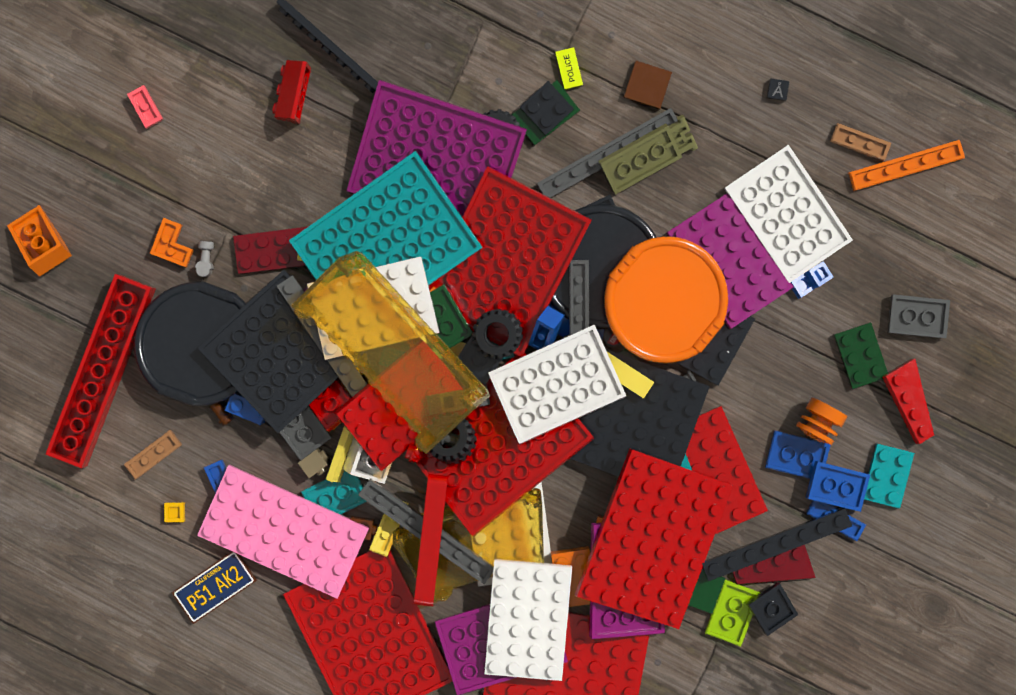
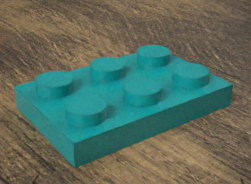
M876 443L868 471L870 479L864 499L900 509L915 453Z

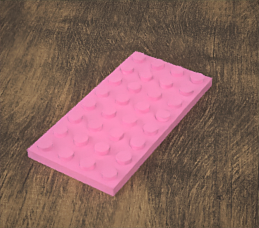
M228 465L197 536L338 599L369 527L354 522L343 515L232 465Z

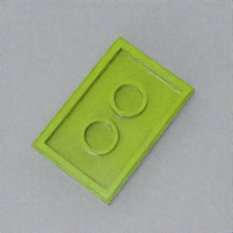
M725 579L713 614L709 618L704 633L741 647L753 616L746 603L759 595L760 592Z

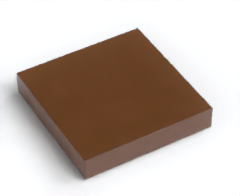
M635 61L624 98L661 109L672 72Z

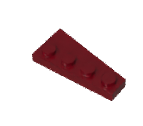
M805 545L733 572L737 584L816 578Z

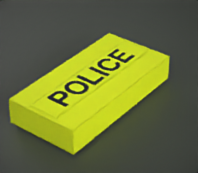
M574 47L555 52L564 90L583 86Z

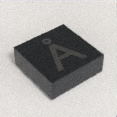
M770 78L767 98L786 101L789 81Z

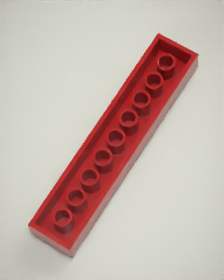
M114 275L45 453L46 455L79 468L88 466L133 350L138 322L147 306L151 303L156 288L123 275Z

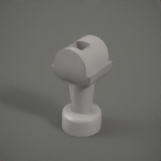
M199 241L198 248L202 249L200 261L195 265L196 272L199 276L209 277L214 269L213 264L210 262V250H213L214 242Z

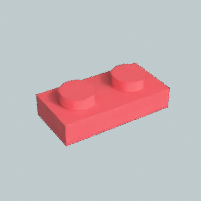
M143 85L127 94L146 129L164 120L146 86Z

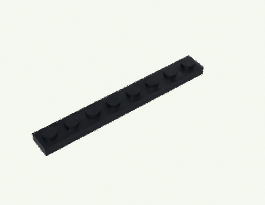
M286 0L276 1L279 5L278 10L285 17L290 15L294 19L292 21L294 25L300 30L302 28L307 30V36L312 41L316 42L318 40L322 44L321 48L328 55L332 53L337 57L335 61L343 68L347 66L352 70L350 74L356 80L361 78L366 83L364 86L371 93L376 92L378 82Z
M841 508L705 560L702 563L707 580L711 581L852 527L846 508Z

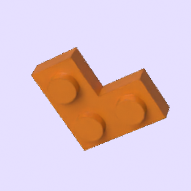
M163 218L150 254L187 267L194 250L176 243L183 225Z

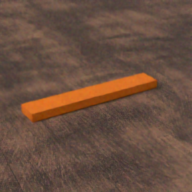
M957 140L855 170L848 174L853 191L961 160L965 156L961 142Z

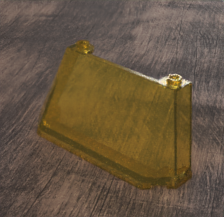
M533 488L474 537L449 505L444 507L442 529L493 566L494 559L544 563L543 511L540 489ZM398 527L393 531L392 543L417 578L421 539L404 527ZM440 553L434 602L447 600L452 595L453 588L478 581Z

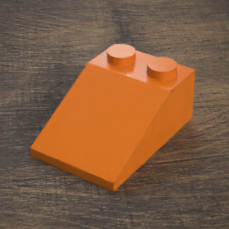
M40 205L7 225L26 263L39 277L72 256L65 242Z
M588 546L551 551L552 564L572 566L569 607L590 604L589 600L575 595L590 555Z

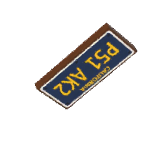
M232 551L173 591L172 594L194 624L249 587L257 579L242 557Z

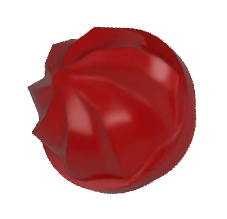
M410 444L404 458L408 459L410 463L419 462L423 459V450L417 444Z

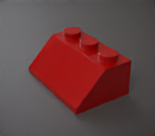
M286 60V65H282V84H278V102H275L273 106V114H275L274 117L277 120L300 124L311 73V67L305 61Z

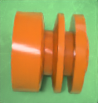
M811 397L806 406V409L812 413L811 417L805 415L800 417L808 423L805 425L798 422L796 426L812 439L820 443L832 445L834 440L827 437L828 433L837 437L838 434L831 429L832 426L842 428L848 416L830 405Z

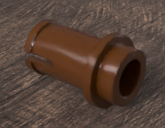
M221 402L210 406V409L219 419V424L222 423L225 426L233 420L232 414L225 411Z

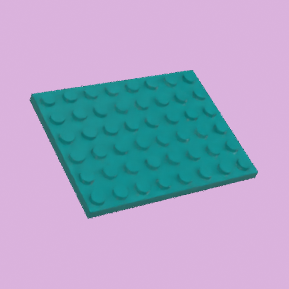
M416 151L289 240L317 281L422 257L428 286L483 248Z

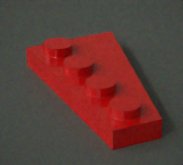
M910 359L882 376L915 444H921L934 436L916 359Z

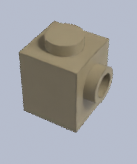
M318 448L298 462L308 478H311L316 473L320 476L328 470L326 466L330 464L328 462L330 458L324 450L320 451Z

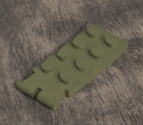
M684 115L678 116V121L668 126L665 123L598 161L615 195L682 158V153L690 149L691 151L698 149L692 133H688L690 128Z

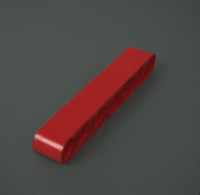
M428 474L414 605L433 607L448 481V476Z

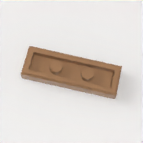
M839 123L836 124L830 140L831 143L883 162L891 146L890 142Z
M169 430L126 462L124 466L136 480L181 447L182 444L172 430Z

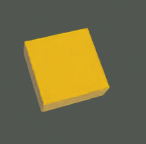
M185 502L164 503V522H185Z

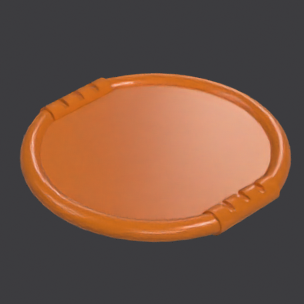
M670 236L645 240L634 247L632 246L608 275L604 302L609 326L618 341L627 350L642 359L656 363H674L689 359L701 353L724 325L728 309V290L725 277L714 258L702 247L691 241Z

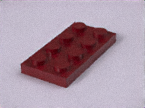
M307 227L233 236L238 274L306 266L303 261L297 260L298 253L289 240Z

